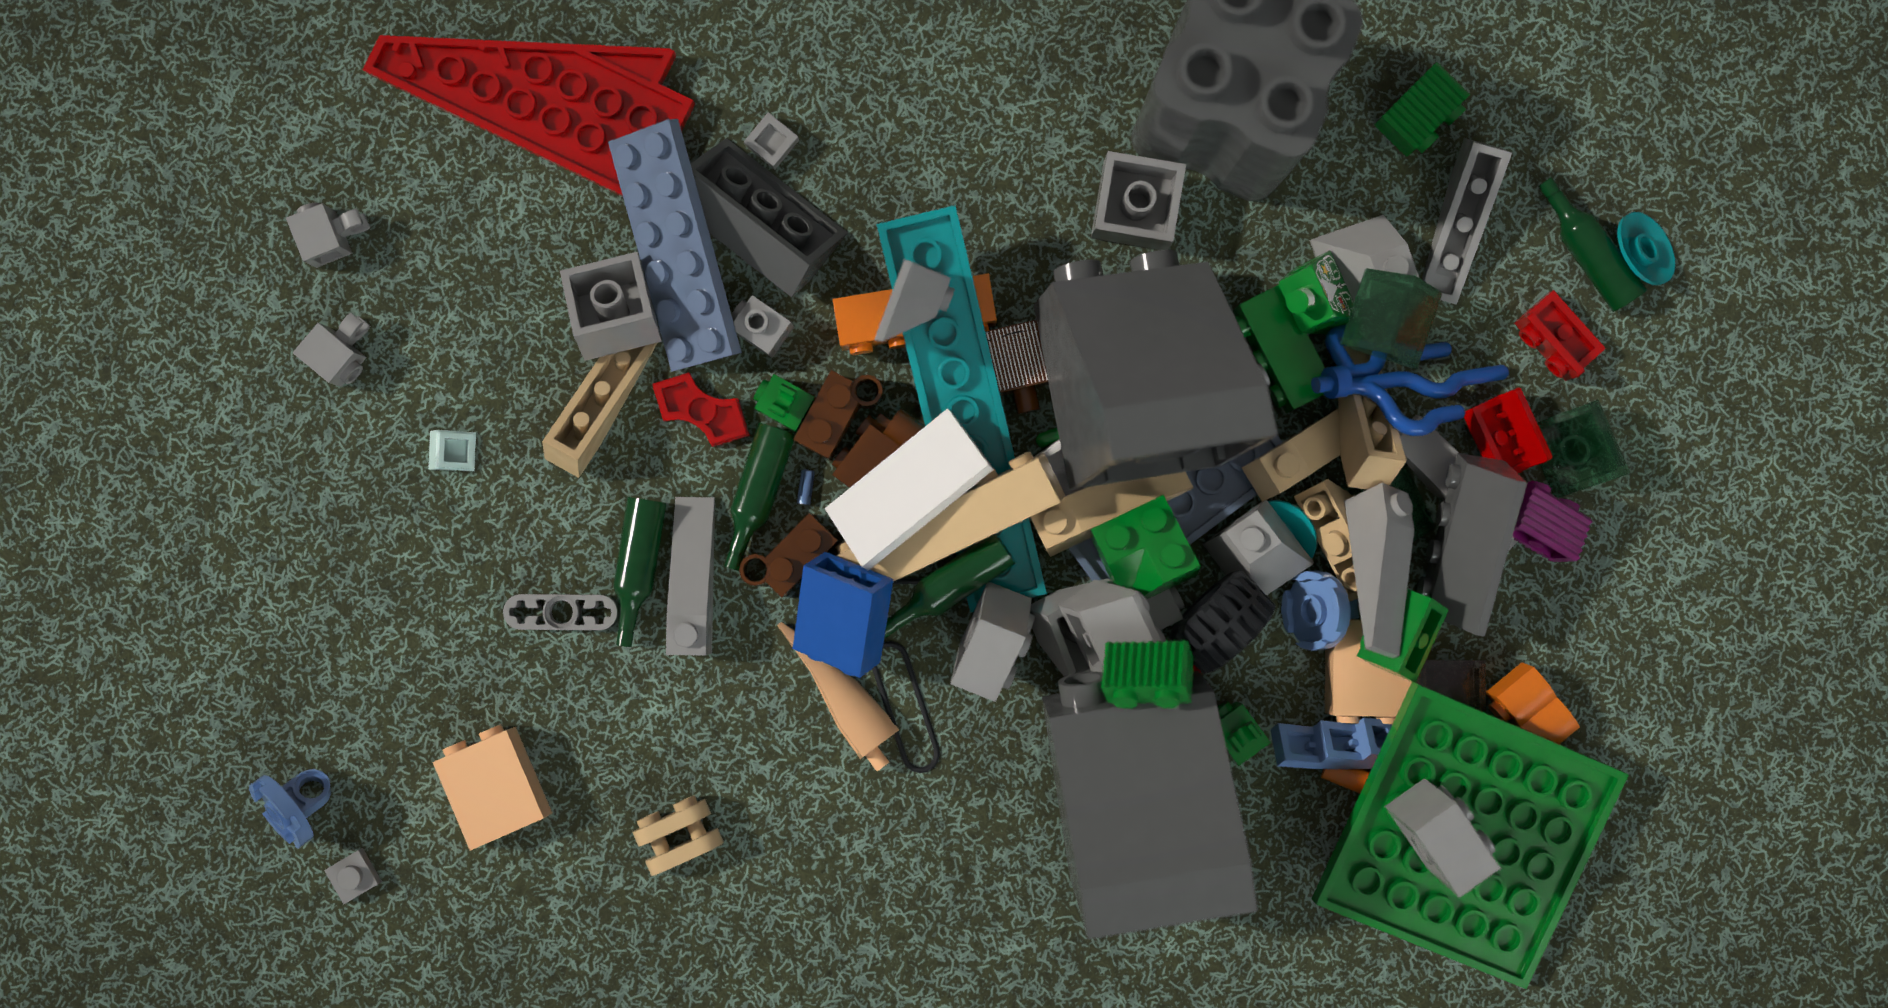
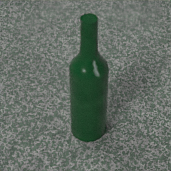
M1552 177L1538 186L1544 196L1548 198L1549 203L1559 217L1560 238L1612 312L1626 306L1648 290L1640 278L1628 266L1622 253L1595 216L1574 207L1564 193L1560 191L1559 186Z
M763 423L758 424L731 506L735 532L724 567L739 571L751 536L768 521L794 443L795 434Z
M627 497L613 584L621 606L616 641L618 646L632 647L633 631L635 630L638 610L653 591L667 504L664 502Z
M995 533L974 543L919 581L908 603L893 613L891 617L887 618L885 638L918 617L939 616L1015 565V560L998 535Z

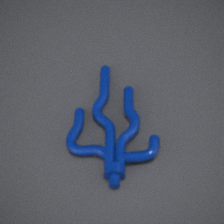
M1347 324L1331 328L1326 334L1325 346L1336 366L1327 367L1322 371L1320 377H1314L1311 381V387L1315 393L1323 392L1329 399L1346 397L1351 394L1366 396L1375 402L1393 428L1409 436H1424L1432 433L1439 424L1464 418L1466 413L1464 407L1452 405L1430 410L1421 420H1413L1406 417L1400 411L1393 398L1385 389L1406 387L1430 398L1444 399L1455 395L1464 386L1504 380L1508 377L1509 370L1505 365L1464 370L1452 374L1443 383L1430 381L1408 371L1379 374L1388 357H1398L1409 361L1436 359L1449 356L1452 347L1448 342L1411 345L1400 341H1388L1379 344L1374 349L1368 362L1355 365L1341 341L1351 340L1356 336V328L1353 325Z

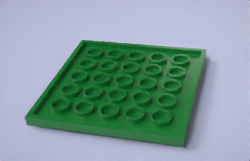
M1412 682L1311 899L1318 906L1527 989L1629 774L1442 693ZM1424 778L1437 788L1443 785L1454 799L1459 797L1474 816V819L1469 821L1476 832L1481 830L1496 848V851L1491 855L1501 869L1460 898L1426 868L1385 808L1387 804Z

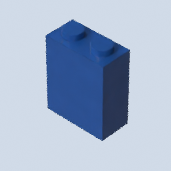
M828 552L822 553L803 565L793 649L807 655L814 661L824 662L838 668L846 675L861 678L881 662L894 579L872 570L867 571L860 565Z

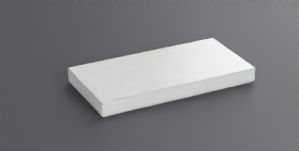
M947 408L828 505L825 510L860 565L869 571L994 469L954 413Z

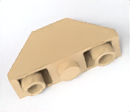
M1327 479L1295 495L1294 498L1300 509L1313 522L1317 541L1337 579L1340 580L1351 602L1358 599L1344 501L1353 497V495Z

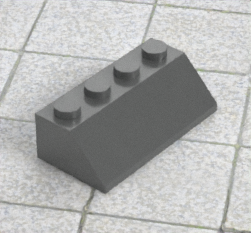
M727 138L690 163L709 233L791 297L810 282L848 233Z
M1457 453L1455 464H1450L1446 473L1445 484L1448 492L1445 502H1440L1436 512V525H1438L1435 540L1431 539L1427 546L1426 561L1429 564L1426 576L1420 577L1416 592L1433 598L1449 609L1444 622L1472 634L1485 637L1527 482L1506 461Z

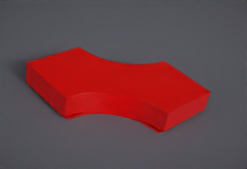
M691 373L652 384L664 422L680 420L696 425L705 433L712 447L750 436L740 400L738 398L717 399L705 394L695 384Z

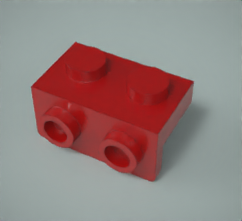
M1554 290L1548 292L1514 322L1520 330L1519 336L1522 341L1529 347L1537 349L1546 359L1545 365L1548 370L1556 377L1563 378L1565 381L1582 375L1585 372L1584 368L1606 349Z
M1518 387L1497 395L1465 411L1464 419L1482 457L1506 461L1518 474L1553 458L1521 388Z

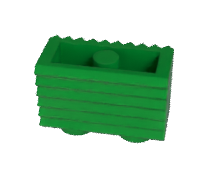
M1436 62L1374 126L1406 157L1416 149L1422 154L1439 137L1434 132L1442 122L1450 126L1466 110L1461 103L1470 94Z
M1158 640L1157 642L1148 641L1147 643L1144 641L1139 643L1135 641L1131 643L1127 641L1123 643L1108 641L1105 643L1101 688L1107 702L1123 709L1134 708L1137 706V703H1154L1158 707L1167 709L1178 707L1179 703H1191L1194 658L1189 642L1185 640L1181 642L1176 640L1173 642L1167 640L1161 642Z

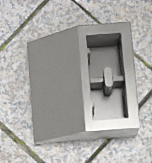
M1095 579L1058 605L1092 672L1103 673L1105 643L1108 641L1112 643L1116 641L1121 643L1124 641L1129 643L1132 641L1138 643L1140 641L1146 643L1148 641H1166L1163 633L1154 625L1148 613L1150 610L1148 601L1139 591Z

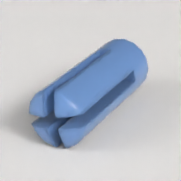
M805 469L801 471L797 504H811L815 472Z

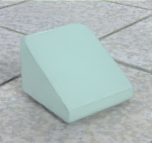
M430 431L428 469L474 471L476 432Z

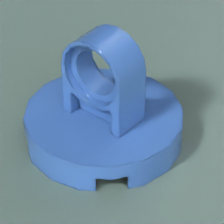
M1306 571L1296 575L1292 579L1296 581L1293 583L1291 590H1285L1282 597L1281 614L1284 628L1287 633H1294L1299 641L1296 644L1300 648L1316 651L1335 647L1344 638L1350 625V619L1359 618L1358 599L1350 602L1342 583L1331 573Z
M316 769L305 770L283 786H280L269 776L263 775L249 785V791L254 802L261 798L265 802L264 807L266 811L262 813L263 816L287 843L290 844L294 841L295 847L299 849L313 838L312 828L306 818L324 806L331 795L330 780L325 773ZM308 781H317L324 787L323 792L315 798L304 797L300 793V788Z

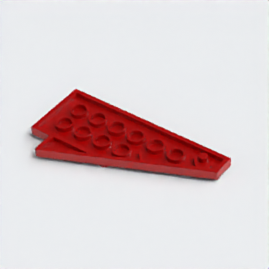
M380 35L362 69L368 75L621 197L623 195L608 142L668 119H678L681 131H683L695 106L694 100L662 85L677 56L675 51L670 48Z

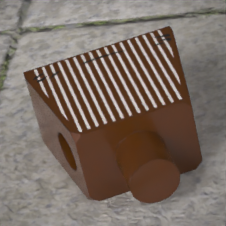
M1037 320L985 331L1000 396L1013 393L1018 415L1040 410L1036 388L1049 385Z

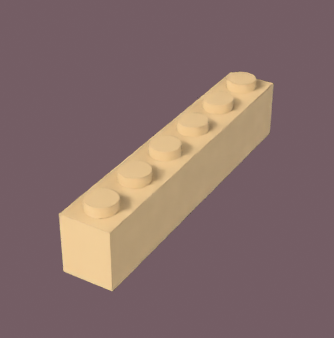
M1029 451L1009 461L1010 469L1000 474H997L994 469L870 570L892 578L894 582L1060 503L1066 495L1045 453L1043 452L1033 457ZM846 541L835 546L837 551L834 554L835 556L860 565Z

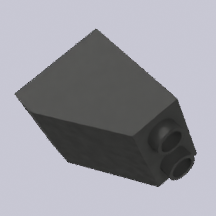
M1158 250L1139 255L1130 260L1131 272L1103 275L1101 262L1093 259L1067 263L1053 271L1055 282H1052L1035 302L1034 310L1069 490L1220 467L1277 436L1267 384L1208 262L1179 265L1177 251Z
M1193 671L1191 703H1179L1178 707L1170 709L1158 707L1154 703H1137V706L1134 708L1123 709L1108 703L1101 688L1102 672H1081L1061 678L1058 681L1060 693L1042 696L1069 875L1087 938L1093 939L1257 912L1251 860L1215 694L1199 671Z

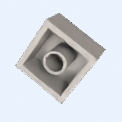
M1108 151L1103 162L1091 238L1157 250H1168L1174 241L1186 164Z
M638 252L560 271L573 336L584 361L662 341Z
M992 582L986 584L959 643L951 685L996 702L1002 688L1009 690L1017 671V667L1014 666L1017 657H1025L1032 640V635L1029 634L1035 616L1030 614L1032 598Z
M1424 778L1385 806L1426 868L1459 898L1501 869L1491 855L1496 851V848L1490 839L1481 830L1476 832L1469 822L1474 819L1470 809L1459 797L1454 799L1443 785L1437 788Z

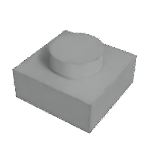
M768 112L745 139L744 145L776 170L799 142V137Z
M363 848L324 870L343 904L382 882Z

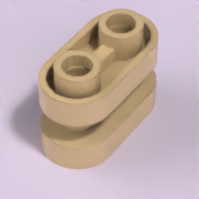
M695 795L673 804L675 812L661 818L659 811L636 821L639 828L632 833L638 847L650 843L655 853L653 857L645 861L651 876L698 857L724 843L718 828L706 832L701 819L711 814L705 799L697 802ZM687 827L692 839L670 848L665 836Z

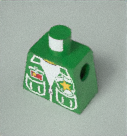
M1327 251L1299 265L1279 281V287L1286 300V306L1292 313L1302 333L1326 335L1331 328L1347 325L1361 318L1331 251Z

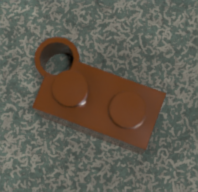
M831 370L793 440L832 461L860 407L866 409L874 408L882 401L883 387L880 381L872 375H862L852 382ZM864 382L874 383L879 390L877 397L870 402L861 401L857 397V389Z
M902 408L891 421L881 413L876 419L868 415L855 433L860 438L850 450L845 446L833 461L832 466L836 470L832 475L847 487H852L923 429L925 425Z
M808 513L767 556L752 554L744 558L739 568L740 576L749 585L758 586L767 583L781 598L787 597L801 582L803 565L824 552L830 553L840 541L813 514ZM758 558L765 563L767 572L760 581H753L747 575V565L753 559Z

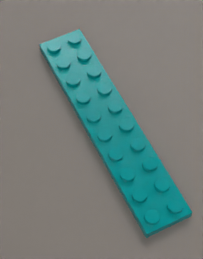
M956 205L876 224L892 291L904 260L950 277L948 286L955 289L946 312L939 309L935 318L903 332L925 426L948 408L954 413L997 474L1010 469L1009 461L1014 459L1015 456ZM1029 518L997 532L996 534L1006 546L1016 564L990 582L1030 598L1047 594ZM970 546L957 551L956 555L960 554ZM986 584L967 597L970 612H974Z

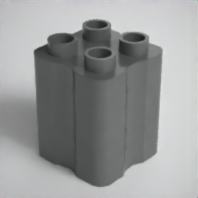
M1186 0L1158 71L1133 127L1131 142L1134 150L1141 157L1186 164V169L1203 174L1218 189L1244 200L1257 202L1266 199L1312 148L1328 112L1327 93L1329 85L1349 61L1362 29L1363 16L1359 6L1353 0Z

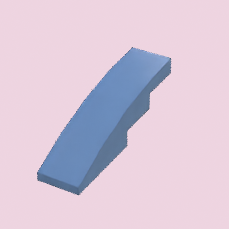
M1365 717L1356 724L1320 720L1313 727L1278 723L1270 730L1277 766L1308 769H1372L1392 724H1383L1381 719Z

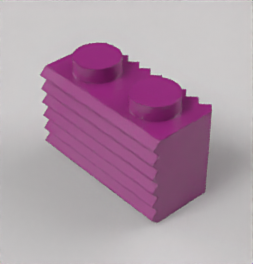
M1529 481L1526 485L1512 538L1525 545V547L1531 548L1536 554L1547 558L1548 561L1576 562L1580 559L1579 554L1583 551L1581 547L1585 544L1584 539L1588 537L1586 533L1590 530L1591 518L1579 512L1580 506L1576 502L1563 498L1558 499L1550 494L1552 489L1548 485L1537 481Z

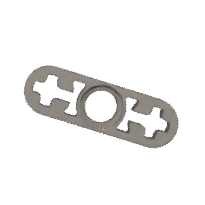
M518 594L507 600L503 608V616L509 626L518 630H606L618 622L620 606L613 597L608 595ZM522 600L525 601L527 608H542L540 600H545L542 611L545 624H540L542 616L525 617V623H521L520 616L514 615V608L520 607ZM561 600L568 602L573 609L571 619L564 624L557 622L552 615L553 606ZM579 600L585 601L584 609L597 608L599 601H603L604 608L611 609V616L604 617L603 624L599 623V619L596 616H583L584 624H579L581 618Z

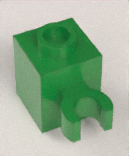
M773 374L770 381L764 379L761 382L753 400L757 401L754 409L795 433L798 432L816 399L813 395Z
M1225 701L1217 706L1227 754L1233 763L1240 766L1271 743L1242 703L1235 701L1233 704H1230L1229 701Z

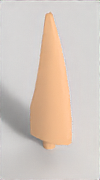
M779 623L777 626L793 647L795 631L784 623ZM796 651L812 674L840 732L858 757L861 759L866 756L874 769L879 771L889 761L878 746L899 731L898 727L894 725L883 708L852 676L846 675L840 669L824 662L814 661L807 655Z

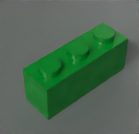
M1279 284L1239 304L1232 310L1244 338L1248 339L1253 349L1252 354L1256 363L1261 364L1268 375L1272 385L1268 387V392L1277 408L1283 407L1285 412L1288 413L1324 395L1323 392L1315 393L1312 390L1311 381L1314 377H1320L1325 367L1308 334L1302 333L1299 330L1292 313L1286 306V300Z

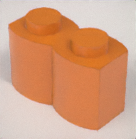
M1521 662L1486 691L1487 696L1492 702L1488 707L1495 717L1561 744L1580 728L1574 716L1557 698L1544 677L1533 666Z

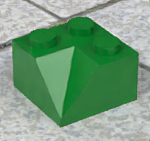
M1164 495L1091 529V541L1113 584L1139 591L1146 600L1197 576L1199 573L1200 564Z

